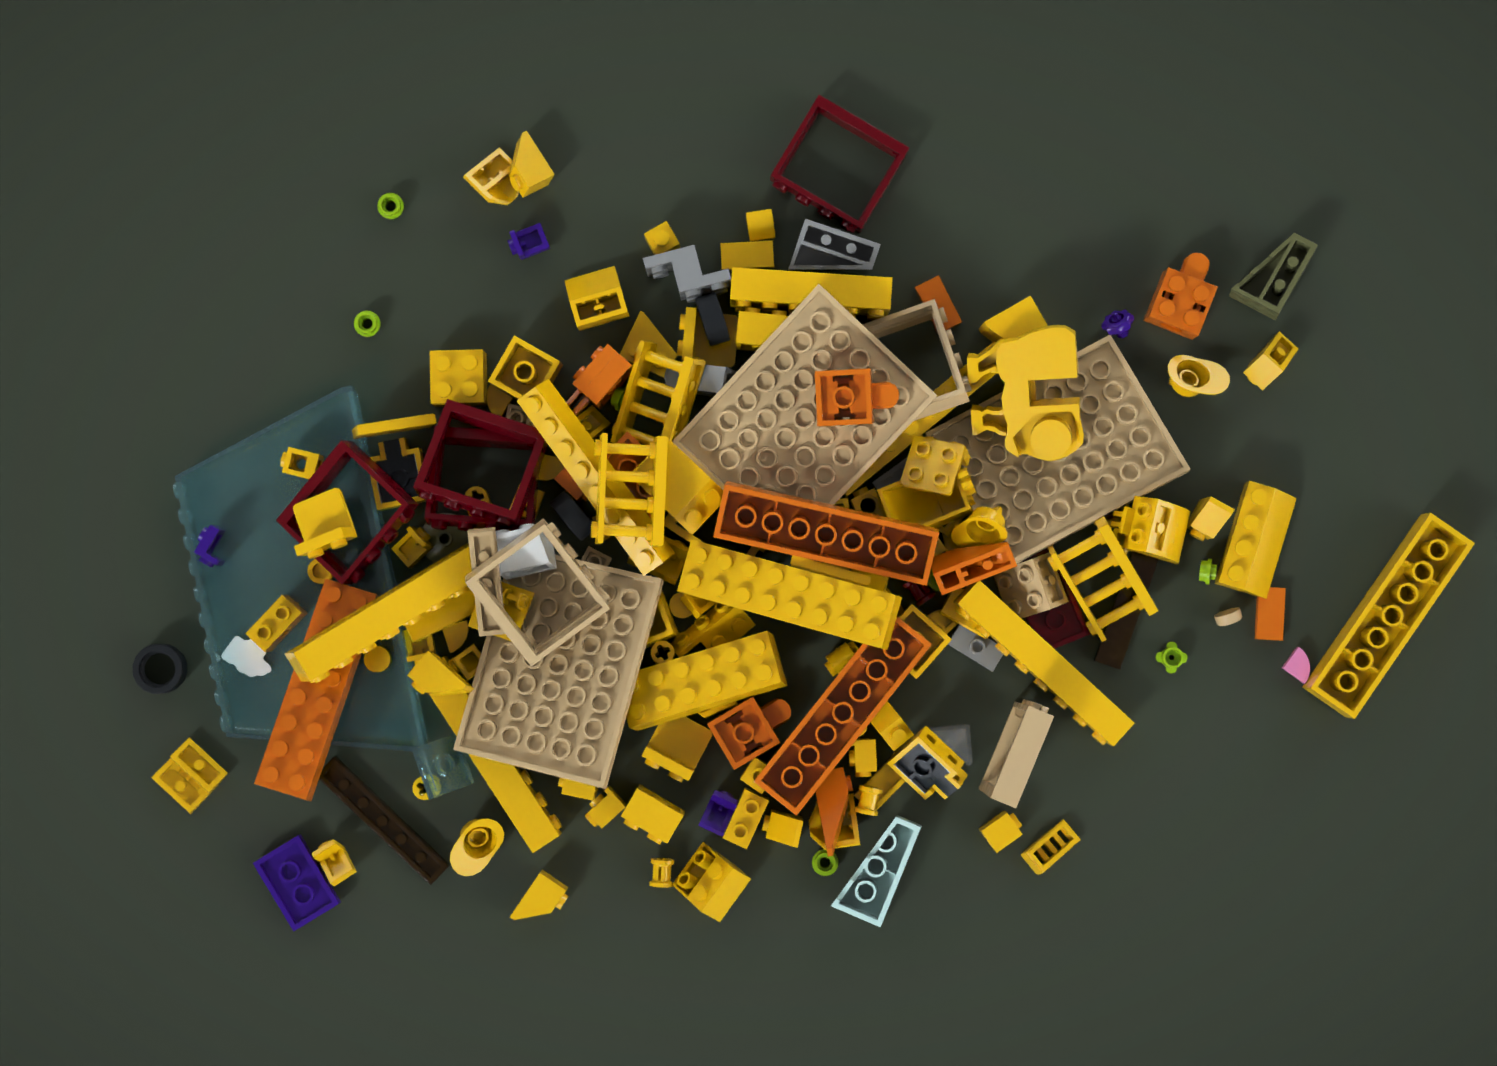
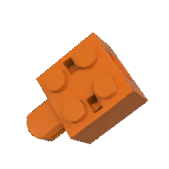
M1190 254L1184 259L1180 271L1168 267L1162 272L1143 321L1191 340L1199 336L1218 286L1204 281L1210 266L1209 259L1204 254Z
M609 344L604 348L599 346L590 357L592 362L586 368L582 366L573 376L575 381L572 384L576 391L566 403L572 408L584 396L573 409L576 417L582 413L590 402L601 410L610 400L614 391L621 387L630 377L632 364Z
M870 368L815 371L817 426L873 424V409L892 408L899 400L900 394L896 385L891 382L872 383V371Z
M754 696L707 722V725L735 770L780 743L774 729L790 719L791 708L783 699H774L760 707Z

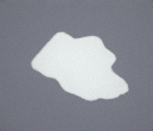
M235 636L221 655L223 660L235 665L239 672L249 677L256 675L264 676L272 671L270 665L264 661L266 652L251 639L243 640L241 637Z

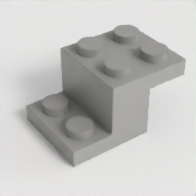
M695 245L643 258L648 277L653 276L654 279L668 276L669 271L674 272L681 301L686 299L687 303L695 302V298L701 297L704 294L715 292L717 296L727 293V288H731L729 269L702 275Z

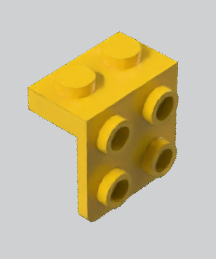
M686 307V314L680 315L679 330H684L683 340H678L677 356H682V362L685 356L705 360V365L732 368L735 365L738 317L736 315L723 314L730 340L710 346L697 308Z
M914 435L900 480L901 484L907 488L950 496L953 493L960 466L968 467L971 458L966 446L958 442L940 441L930 436L921 437Z
M339 488L330 489L293 506V511L304 542L294 546L297 556H308L309 559L317 558L324 555V550L344 547L348 545L347 541L358 537L343 493Z
M687 717L659 724L641 756L646 758L644 763L658 770L661 766L669 770L668 776L679 782H682L683 779L689 781L712 737V732L710 729Z

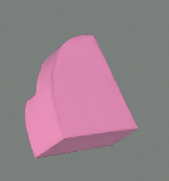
M1296 647L1282 666V669L1303 684L1309 678L1310 663L1306 653L1300 647Z

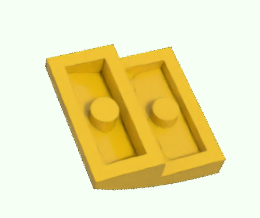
M189 737L151 778L191 815L228 775V772Z

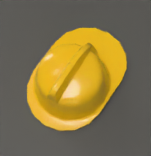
M1177 355L1169 361L1167 366L1170 376L1168 384L1184 397H1193L1199 393L1205 395L1220 394L1228 388L1230 383V376L1227 370L1213 361L1188 355Z
M1000 506L995 508L977 507L966 520L952 529V541L959 548L1003 542L1007 539L1008 533L1005 528L1002 508Z
M490 818L473 819L467 822L461 829L460 837L450 852L452 869L457 874L463 876H473L481 872L504 840L502 826Z

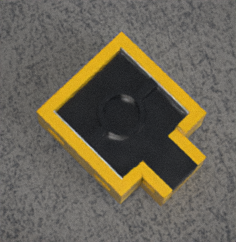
M404 437L379 442L380 455L370 458L417 503L426 502V499L418 497L419 495L413 487L424 460L422 449L419 447L409 449L408 440ZM370 475L377 510L383 511L400 507L401 504Z
M924 726L897 749L887 762L925 800L935 791L944 799L948 798L962 786L968 776L961 768L964 761L927 726Z

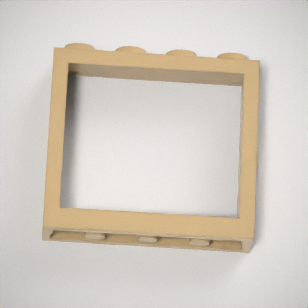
M935 299L862 324L878 339L931 319L934 320L957 390L936 397L915 420L970 402L967 392L972 391L967 376L961 377L959 369L964 368L959 352L953 353L951 346L956 343L951 329L945 330L943 323L947 322L948 319L944 308L938 309Z
M544 518L465 576L466 585L531 667L610 609L607 601L610 599V596L601 585L598 588L591 580L594 578V575L585 564L583 566L579 565L575 560L578 557L575 550L569 543L566 545L562 543L559 539V536L562 535L553 522L548 524ZM543 532L596 602L534 647L480 578Z
M1023 699L1022 703L1014 702L979 786L980 791L994 800L1017 808L1054 718L1053 715L1048 714V707Z

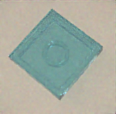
M455 734L412 748L429 800L474 783L465 753L453 750L457 737Z

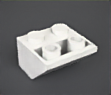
M523 524L519 526V529L513 531L507 529L497 530L498 551L535 524ZM542 532L499 564L501 576L508 580L557 569L554 546Z

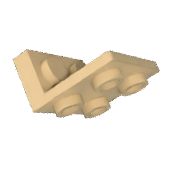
M1050 552L1018 563L1017 567L993 575L1002 601L1021 619L1068 602L1058 571L1054 572L1047 560V557L1051 556Z

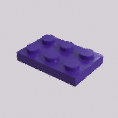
M301 834L253 862L293 932L341 903L318 862L313 858L312 852Z

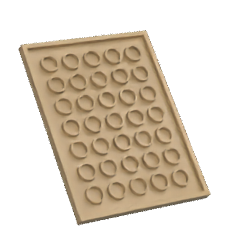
M818 284L672 442L722 490H724L725 483L730 481L834 505L938 395L830 293ZM870 368L872 371V383L891 382L899 390L900 396L895 406L887 409H873V424L817 426L815 371Z
M1111 335L1077 352V378L1035 380L1037 399L1080 397V416L1084 441L1075 452L1067 457L1054 461L1037 459L1027 454L1016 457L1005 448L1004 441L1006 436L989 430H985L979 435H972L971 409L925 433V436L934 437L940 441L958 442L966 446L971 458L968 467L961 465V468H967L976 493L973 494L976 504L971 507L973 510L982 506L990 508L1000 506L1002 508L1005 528L1008 533L1007 539L1003 542L1009 543L1017 564L1089 526L1095 520L1132 503L1134 496L1143 497L1191 470ZM1002 392L980 403L979 406L983 408L986 406L1002 407Z
M555 554L557 569L508 580L503 578L502 581L535 593L521 631L534 647L596 602L560 555ZM575 559L580 566L585 564L594 575V578L591 580L598 588L601 585L610 596V599L607 600L610 609L532 667L511 641L494 635L486 636L472 683L474 689L469 693L453 750L606 789L664 580Z

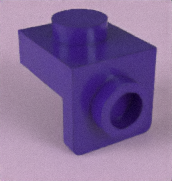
M540 223L517 232L514 230L509 232L512 238L507 240L512 254H518L521 260L551 249Z
M210 524L208 528L205 527L198 536L199 544L194 551L201 556L199 561L212 568L214 565L223 566L225 561L212 553L224 535L225 530Z
M714 790L698 826L722 837L739 801L726 791L719 792Z

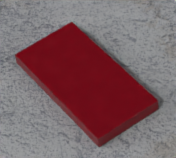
M1048 547L1021 562L1049 553ZM1060 570L1057 571L1068 602L1053 609L1025 617L1028 625L1054 649L1090 634L1076 598Z

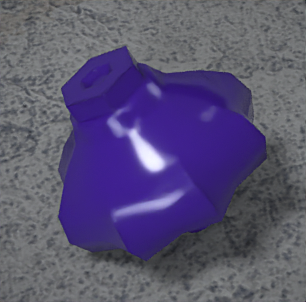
M1126 309L1122 311L1115 310L1110 315L1105 316L1101 327L1109 335H1116L1117 338L1122 339L1128 336V330L1131 328L1134 316Z

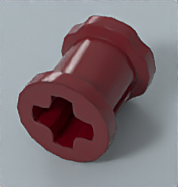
M908 581L902 585L904 588H908L913 595L917 607L937 594L935 590L931 591L928 585L925 586Z

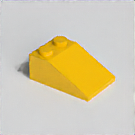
M668 438L665 510L693 535L720 507L723 490ZM647 456L633 471L648 472L649 469L652 470L653 459H649ZM638 483L651 496L652 486H648L647 483Z

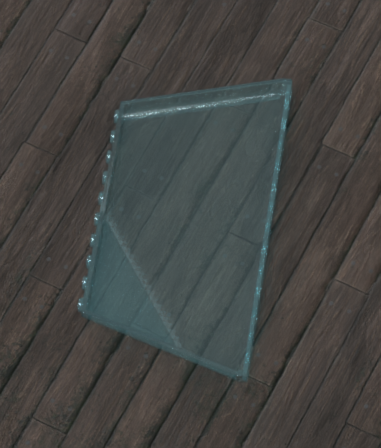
M352 385L341 387L175 476L176 483H173V491L175 497L180 501L181 509H178V516L181 524L185 526L186 535L183 536L186 550L190 551L191 561L188 562L190 574L195 576L194 596L201 606L202 612L199 613V621L201 627L205 628L207 638L204 639V647L206 653L210 654L212 664L209 665V672L212 680L216 682L217 690L214 691V697L217 706L221 707L222 716H220L219 721L221 730L226 732V737L270 739L294 670L284 653L303 643L323 584L314 583L307 573L308 565L315 558L309 559L308 556H297L294 546L300 543L276 521L309 480L282 473L283 467H280L282 454L284 451L287 452L288 447L323 455L325 456V461L341 440L353 441L370 457L367 438L353 439V428L358 424L364 423L355 387ZM351 458L325 490L341 489L358 536L347 541L348 545L334 550L329 548L348 569L384 527L382 512L376 508L370 474L353 458ZM302 459L299 461L298 466L300 469L305 468L306 461ZM210 524L225 530L224 535L212 553L224 560L225 563L223 566L214 565L213 568L199 561L201 556L194 552L199 544V534L205 527L208 528ZM388 544L381 550V557L375 563L369 564L364 570L366 574L358 583L345 585L375 593L378 596L397 586ZM335 577L332 579V581L339 582ZM282 594L289 595L308 614L272 652H266L264 661L270 665L272 670L270 673L264 676L256 675L249 677L239 672L235 665L229 664L222 659V653L235 636H239L243 640H249L250 638L245 633ZM400 626L399 630L401 632L388 640L379 639L375 642L377 646L388 649L391 654L392 661L387 670L383 672L368 670L364 664L365 654L362 653L331 745L411 752L428 749V738L419 694L411 685L413 680L407 676L413 669L412 662H407L406 658L408 657L403 633L405 626Z

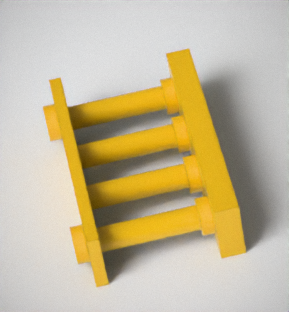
M640 340L639 346L634 353L635 360L619 414L612 427L610 442L616 443L628 431L639 443L649 445L650 442L654 443V436L632 429L637 414L663 423L664 427L661 436H668L673 441L687 426L706 361L685 356L684 361L680 362L655 353L657 343ZM652 363L679 373L675 388L648 378ZM644 388L671 398V404L667 413L640 404Z
M602 433L600 440L595 439L594 456H599L596 521L591 522V538H595V544H602L604 535L645 537V540H649V547L663 546L668 436H656L654 443L650 442L649 445L607 443L608 433ZM607 454L648 456L649 459H653V467L648 472L606 470ZM606 481L647 483L648 486H652L651 497H647V499L605 497ZM605 508L646 510V513H651L650 524H646V527L604 525Z
M1104 516L1095 520L1098 530L1094 531V535L1060 554H1057L1053 545L1048 547L1051 556L1047 557L1054 572L1060 570L1089 619L1085 624L1092 636L1098 634L1102 642L1107 640L1102 628L1137 609L1141 611L1144 608L1149 616L1158 612L1154 601ZM1100 543L1101 545L1107 543L1111 550L1107 553V557L1070 576L1064 563ZM1113 565L1114 567L1120 565L1124 572L1120 575L1121 578L1083 598L1077 588L1078 584ZM1125 587L1127 589L1130 587L1134 589L1136 595L1132 597L1133 600L1098 619L1095 618L1089 608Z

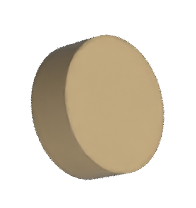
M1239 607L1230 608L1214 615L1218 626L1236 623L1243 617Z

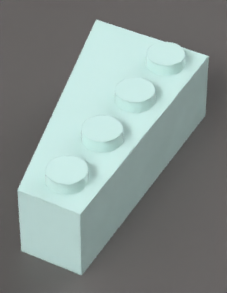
M897 815L831 906L881 927L922 825Z

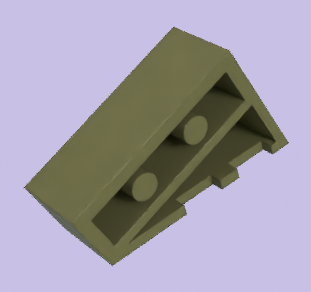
M1293 233L1261 264L1256 266L1243 280L1237 283L1231 289L1229 297L1276 321L1314 255L1318 244Z

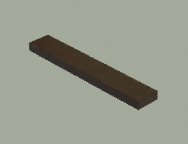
M1132 551L1129 560L1148 591L1159 559ZM1125 587L1118 591L1111 611L1133 600L1132 597L1136 593L1132 587L1129 589ZM1139 609L1105 627L1104 634L1107 640L1100 641L1094 661L1119 670L1121 669L1141 612Z
M334 756L323 767L319 779L430 885L450 866L443 857L337 756Z

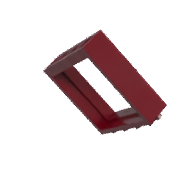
M818 95L771 173L770 181L773 182L772 186L782 193L788 191L796 196L795 200L802 205L808 207L811 204L819 209L817 212L824 218L831 220L833 217L841 222L840 226L846 231L861 233L907 156L909 147L823 96ZM819 114L895 158L858 220L782 176Z
M447 399L413 487L419 495L418 497L426 499L427 502L440 501L444 503L446 508L459 511L461 508L470 511L469 514L473 517L484 519L486 516L495 519V523L498 525L509 527L514 525L518 527L548 444L536 427ZM451 419L534 445L511 510L427 483Z
M448 427L428 483L440 487L445 445L532 451L534 445L486 429ZM539 471L527 501L526 520L521 519L518 527L510 525V527L498 525L495 523V519L489 517L479 519L465 515L437 514L439 501L436 500L433 503L426 501L425 520L434 529L444 530L447 529V526L458 527V530L461 531L496 527V531L503 529L513 531L519 529V526L523 524H535Z
M341 440L276 519L299 543L304 542L293 506L323 493L351 458L385 488L401 506L348 569L329 549L324 550V555L315 558L342 585L356 584L365 576L366 572L364 570L369 564L375 563L381 557V550L386 544H390L396 539L399 534L398 529L403 523H408L414 517V510L419 505L353 441Z

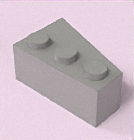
M805 219L788 269L872 270L881 244Z

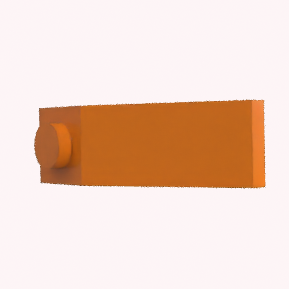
M1003 542L949 550L934 556L931 570L941 594L945 595L1017 567V563L1009 543Z
M843 767L833 769L815 792L828 857L834 854L849 803L848 792L853 791L850 775L845 776Z

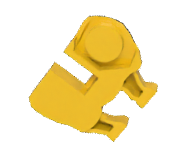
M1048 325L1034 329L1016 338L999 339L992 347L981 354H968L969 383H976L983 375L989 372L999 374L1000 378L1005 382L1001 396L1002 407L986 406L983 408L979 405H972V435H979L985 430L996 432L999 435L1006 436L1004 441L1005 448L1016 457L1027 454L1046 461L1067 457L1083 444L1084 433L1080 416V397L1036 398L1035 380L1078 377L1075 330L1066 325Z

